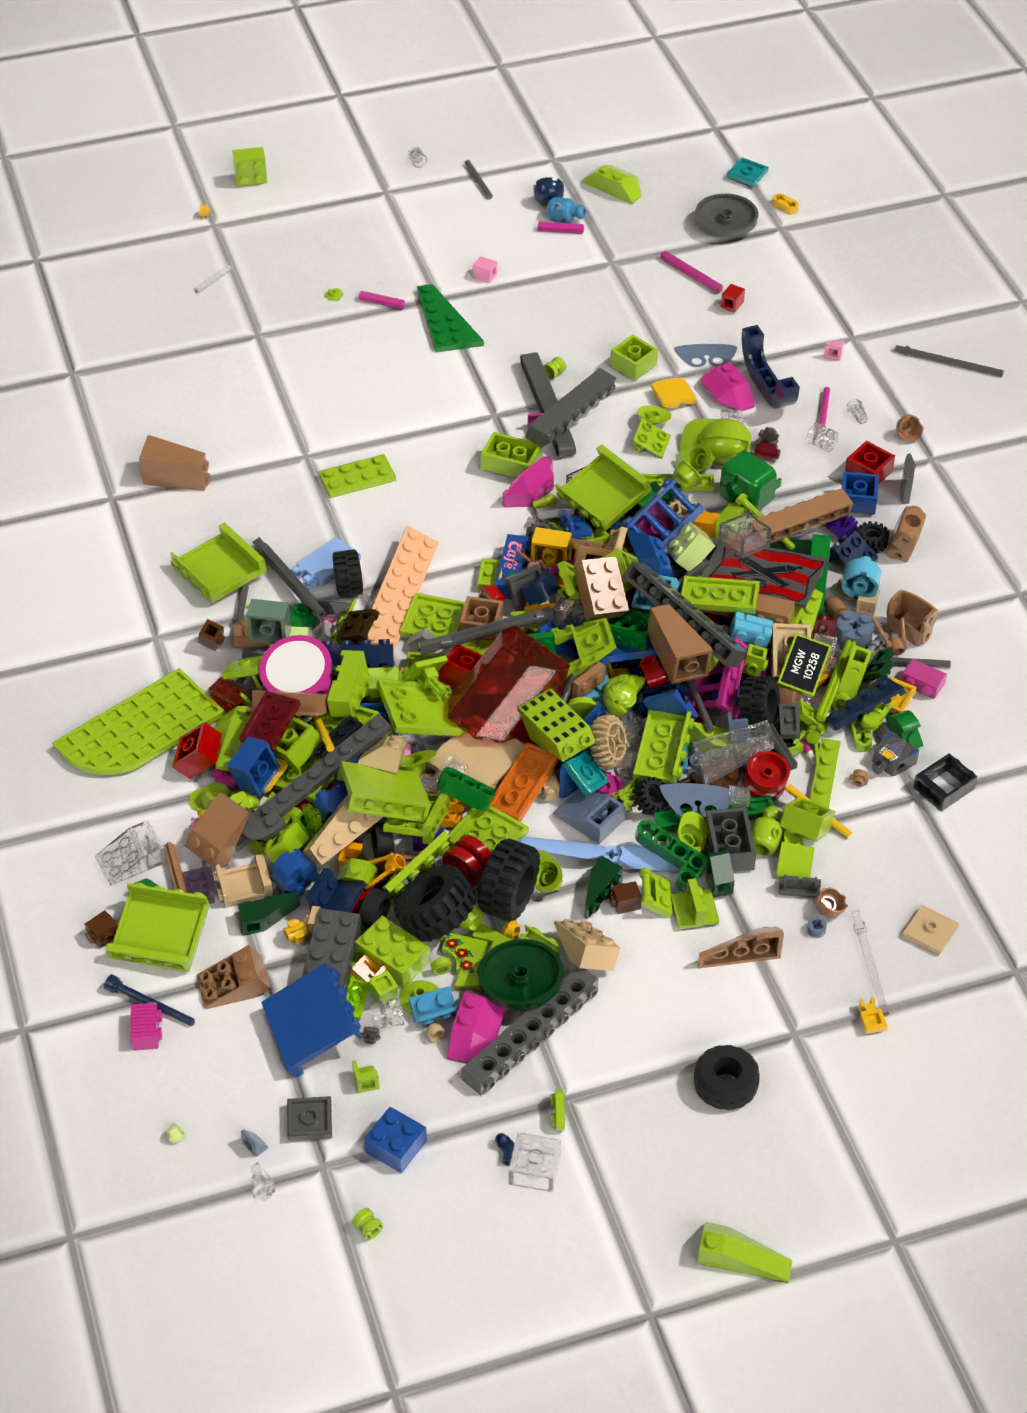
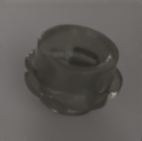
M364 1027L363 1032H361L363 1042L375 1044L376 1041L381 1039L380 1030L375 1027Z

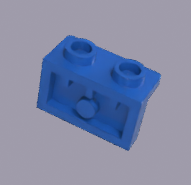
M565 509L561 510V516H559L560 527L564 528V532H571V538L577 539L592 536V529L582 516L573 515L570 517Z

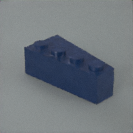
M370 639L359 640V643H352V640H340V644H333V641H321L328 649L334 667L342 663L343 658L340 656L342 650L364 651L367 667L378 668L383 665L394 667V642H390V639H378V643H371Z

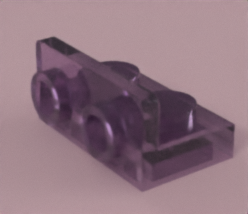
M203 860L201 861L202 868L185 871L182 874L187 892L192 894L194 892L202 893L207 897L209 903L212 904L215 903L214 894H218L215 882L211 883L213 878L211 866L207 867L206 861Z

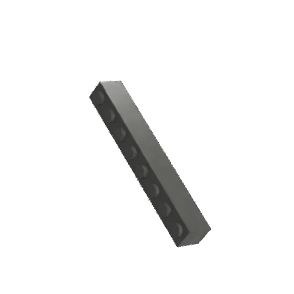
M601 368L597 369L530 423L525 438L541 448L551 444L555 437H559L565 429L570 428L572 423L577 422L583 414L586 415L589 409L594 408L600 400L603 401L606 395L614 391L616 377Z

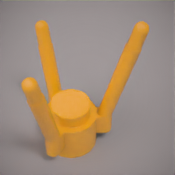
M391 852L387 856L369 860L372 864L386 861L384 865L386 871L366 885L365 889L368 890L388 874H394L387 882L389 883L406 867L405 859L400 854L394 855Z

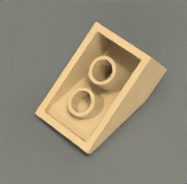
M773 623L770 677H773L776 682L779 680L795 633L811 638V625Z

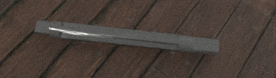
M260 537L252 543L257 548V552L300 601L319 620L324 619L327 614L318 604L317 599L267 543H264Z
M549 606L418 642L419 652L421 655L540 623L553 619L554 612Z

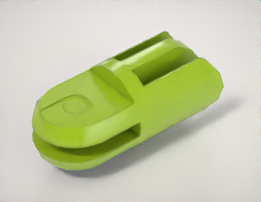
M891 701L884 705L882 702L873 707L874 711L864 714L861 719L862 728L866 731H875L894 703Z

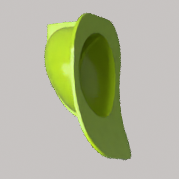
M694 419L684 427L680 452L685 448L704 444L710 448L712 455L715 457L713 464L723 466L742 450L749 452L751 433L747 427L734 419Z

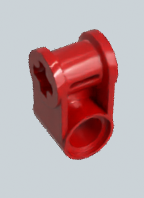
M654 656L644 657L640 661V667L644 672V678L650 690L668 683L663 668L660 667Z

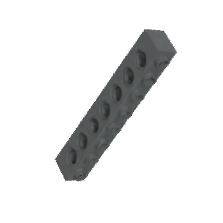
M631 562L622 577L656 606L669 604L712 648V655L725 666L738 667L748 653L747 650L649 566L642 562Z
M576 967L563 979L560 990L551 1000L541 1006L527 1010L462 1068V1081L479 1095H482L486 1090H491L501 1077L508 1075L513 1066L520 1064L531 1050L534 1051L539 1047L541 1041L546 1037L549 1038L559 1025L565 1024L575 1011L581 1010L587 1000L593 999L597 995L598 978L586 969Z

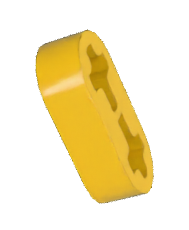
M782 193L773 195L772 205L790 215L798 212L799 203Z

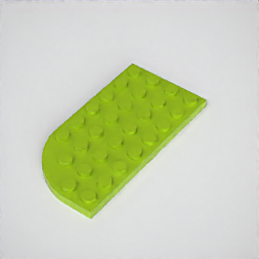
M178 668L52 742L53 748L71 766L80 771L96 775H117L141 767L177 745L179 738L203 722L209 725L224 716L225 712L188 675Z

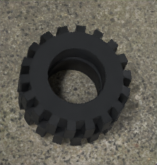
M356 549L333 552L334 576L339 597L362 595L363 580L359 555Z
M773 677L745 678L739 694L741 718H747L748 725L774 724L778 716L780 693L776 680Z

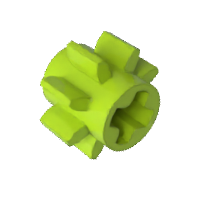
M619 789V793H612L613 798L619 802L623 800L622 804L625 805V813L626 810L632 811L633 802H636L631 797L633 793H626L625 789Z

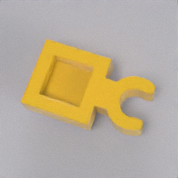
M870 997V1005H866L863 999L859 1001V1009L862 1011L860 1012V1019L866 1034L887 1030V1023L881 1008L875 1009L876 1000L874 997Z

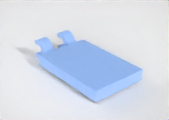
M335 537L297 562L296 566H293L290 570L298 579L304 576L303 580L306 582L304 586L308 590L312 589L316 584L322 586L335 577L332 560L333 552L351 550L353 548Z

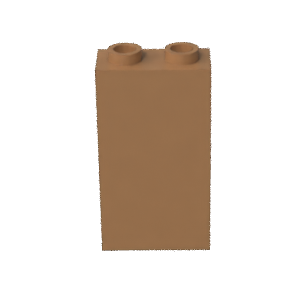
M147 435L139 457L143 485L205 491L211 479V475L208 473L209 461L206 460V453Z
M669 604L651 608L647 635L671 683L674 684L708 676L712 648Z

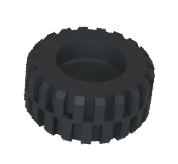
M510 838L501 840L495 846L489 860L486 862V867L479 883L477 903L482 912L505 921H513L521 916L533 894L540 870V854L535 847Z
M452 865L435 866L433 869H428L423 874L416 876L412 882L406 885V888L400 892V897L395 901L394 913L397 920L409 934L421 942H432L433 939L438 940L442 936L450 934L453 929H457L460 923L468 918V914L472 912L473 905L476 902V893L457 867Z

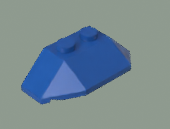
M628 530L627 533L638 562L645 563L658 575L675 578L670 566V559L665 553L664 544L660 538Z

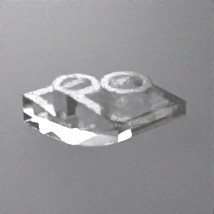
M454 754L442 764L427 786L437 795H440L441 791L437 789L436 784L445 767L454 768L462 773L468 768L467 764Z

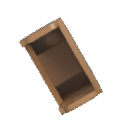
M907 506L904 508L895 525L886 551L889 558L908 562L918 542L926 519V513L920 507Z
M899 590L888 602L886 612L888 629L901 636V617H904L906 640L915 645L925 644L932 634L937 620L938 609L911 592Z

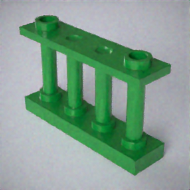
M629 608V611L621 617L607 619L615 644L646 651L650 613ZM586 618L582 619V625L583 622H588L586 621Z

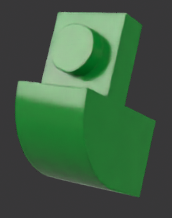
M905 710L885 717L890 731L898 734L899 737L915 748L924 746L918 730L921 727L920 723L911 711Z

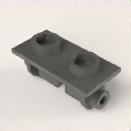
M786 874L779 877V895L816 897L820 892L821 879H817V877H803V879H799L797 876H786Z

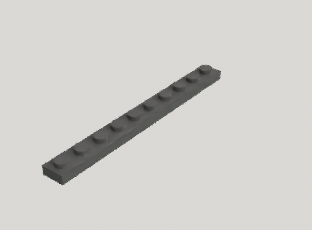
M377 714L335 747L332 752L325 755L252 814L257 820H260L275 809L281 817L337 774L341 761L352 762L392 730L391 725L380 714ZM241 834L235 847L236 852L250 843L252 839L247 840Z

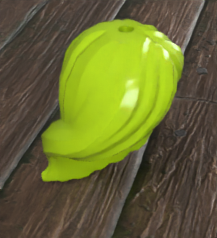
M620 674L609 679L603 691L604 703L609 715L623 717L627 714L628 709L634 706L637 701V694L645 684L643 676Z

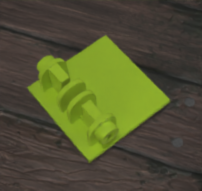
M642 418L633 438V450L639 452L645 448L662 459L671 435Z

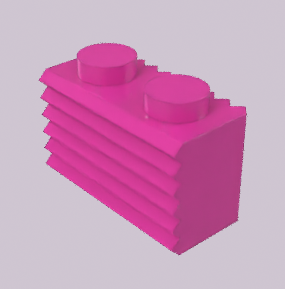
M912 659L903 671L901 681L917 687L916 691L922 692L923 695L934 699L945 685L947 673Z
M157 1002L131 1004L130 1038L132 1049L136 1051L159 1048V1040H163L162 1027H158V1022L163 1020L162 1009L158 1010Z

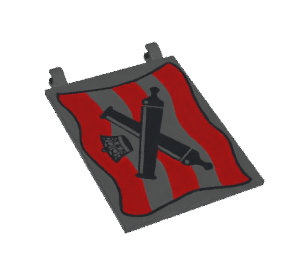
M709 536L715 545L712 550L715 549L709 560L710 565L704 569L701 575L698 574L695 577L760 581L759 594L795 601L796 607L806 608L827 565L828 559L721 538L718 541L716 538Z

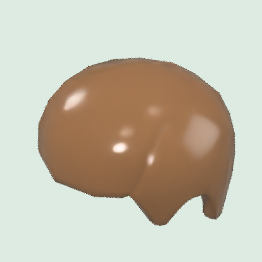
M912 414L901 417L896 425L898 436L910 443L917 441L922 436L924 430L919 421L920 419Z
M831 887L823 888L815 899L819 912L829 918L838 917L848 907V904L845 903L846 896L841 895L836 889Z

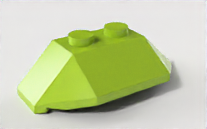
M603 165L582 179V183L632 205L641 198L638 176L612 165Z

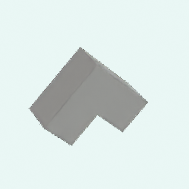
M424 628L411 635L407 645L412 650L417 651L419 650L418 642L436 637Z

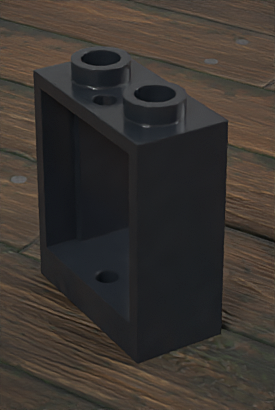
M948 753L915 776L913 788L942 812L973 791L978 776L964 766L959 759ZM946 771L962 783L948 794L932 781Z

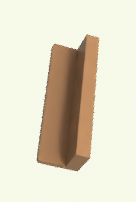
M266 690L252 691V707L246 708V712H254ZM268 691L298 699L301 705L295 715L319 716L327 714V694Z

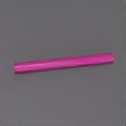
M824 387L818 436H823L825 431L830 396L829 387Z

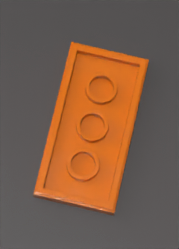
M526 743L497 788L491 806L521 822L556 767L559 759L542 748Z

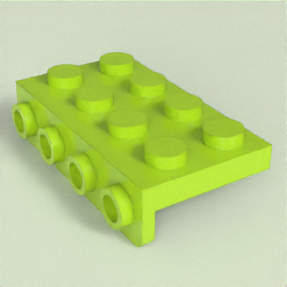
M649 710L633 778L644 780L652 776L657 777V780L661 779L662 783L676 784L677 779H681L683 772L681 762H685L687 751L684 749L685 746H689L691 737L688 732L693 730L694 726L691 712L687 711V715L683 716Z

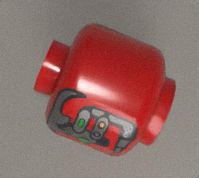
M485 585L481 588L478 598L503 601L504 607L505 595L496 585Z

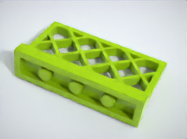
M443 792L440 795L426 793L429 801H431V806L425 822L388 817L383 826V831L423 837V844H431L450 809V796Z

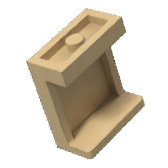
M263 854L255 855L256 863L221 871L220 865H215L216 873H213L215 885L220 886L217 889L219 901H224L225 908L237 906L246 901L273 897L272 883Z

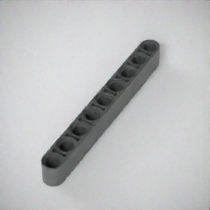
M538 352L521 354L520 362L539 412L544 413L557 403L558 400ZM565 429L559 437H555L552 441L558 457L576 454V446L569 429Z

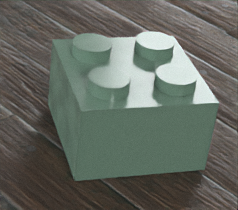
M251 599L246 614L250 642L274 644L290 636L291 620L288 602Z

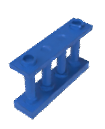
M672 477L671 479L667 478L661 484L663 487L632 518L630 516L627 517L622 524L625 528L643 533L635 524L643 516L661 534L660 537L662 538L661 541L664 544L663 548L665 550L671 540L677 538L683 526L688 525L690 521L693 522L706 509L699 502L692 504L674 486L677 480ZM668 490L687 508L688 513L684 517H679L661 499ZM655 503L674 521L673 524L675 526L671 530H666L648 512Z

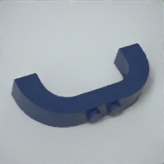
M754 325L742 328L741 342L744 361L752 380L767 403L775 409L795 404L799 396L800 387L793 377L777 379L766 361L763 347L764 334L759 326Z

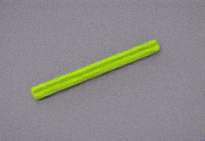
M850 639L846 640L815 718L821 722L825 721L853 647L856 645V642H851Z

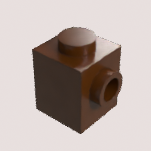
M207 619L199 632L198 643L215 651L217 646H221L225 640L224 627Z
M636 881L612 886V895H609L611 906L615 907L617 914L641 909L642 895Z
M104 910L85 923V936L90 943H95L101 948L114 939L118 923Z

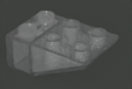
M149 820L129 827L95 855V859L110 886L167 863L164 846Z

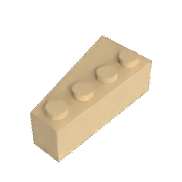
M347 793V796L337 806V809L327 819L324 826L317 832L303 853L316 867H319L378 822L383 816L347 811L346 807L349 799V794Z

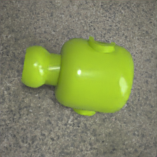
M768 806L765 808L763 817L755 819L751 826L757 854L770 856L776 852L779 846L783 828L780 827L779 823L782 813L777 807Z

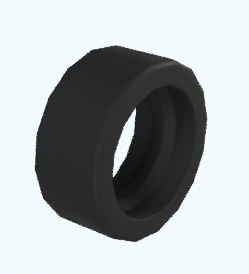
M385 822L375 823L371 828L372 848L375 859L386 856L391 852L394 853L393 833L383 831Z
M373 888L368 892L359 911L362 925L370 928L381 916L386 918L391 904L389 893L377 888Z

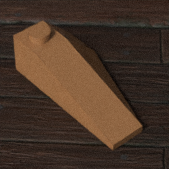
M777 926L754 929L700 952L698 968L780 959L784 932Z

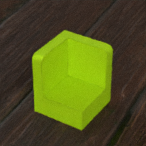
M386 970L369 979L368 991L378 1007L397 997L398 985L389 971Z
M353 1060L352 1070L358 1093L379 1089V1076L374 1066L358 1068L357 1061Z

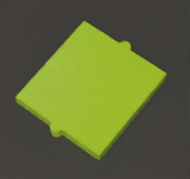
M781 842L776 877L784 876V874L786 876H797L799 879L810 877L815 847L800 845V843Z

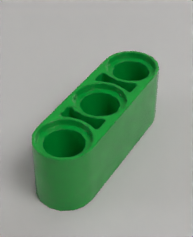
M451 767L443 769L436 784L437 789L484 812L489 809L496 795L495 790L490 786Z

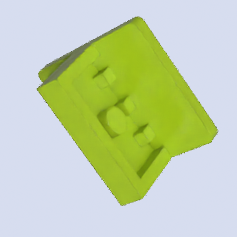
M688 879L687 892L671 895L679 929L719 924V916L711 890H702V887L698 886L696 879Z

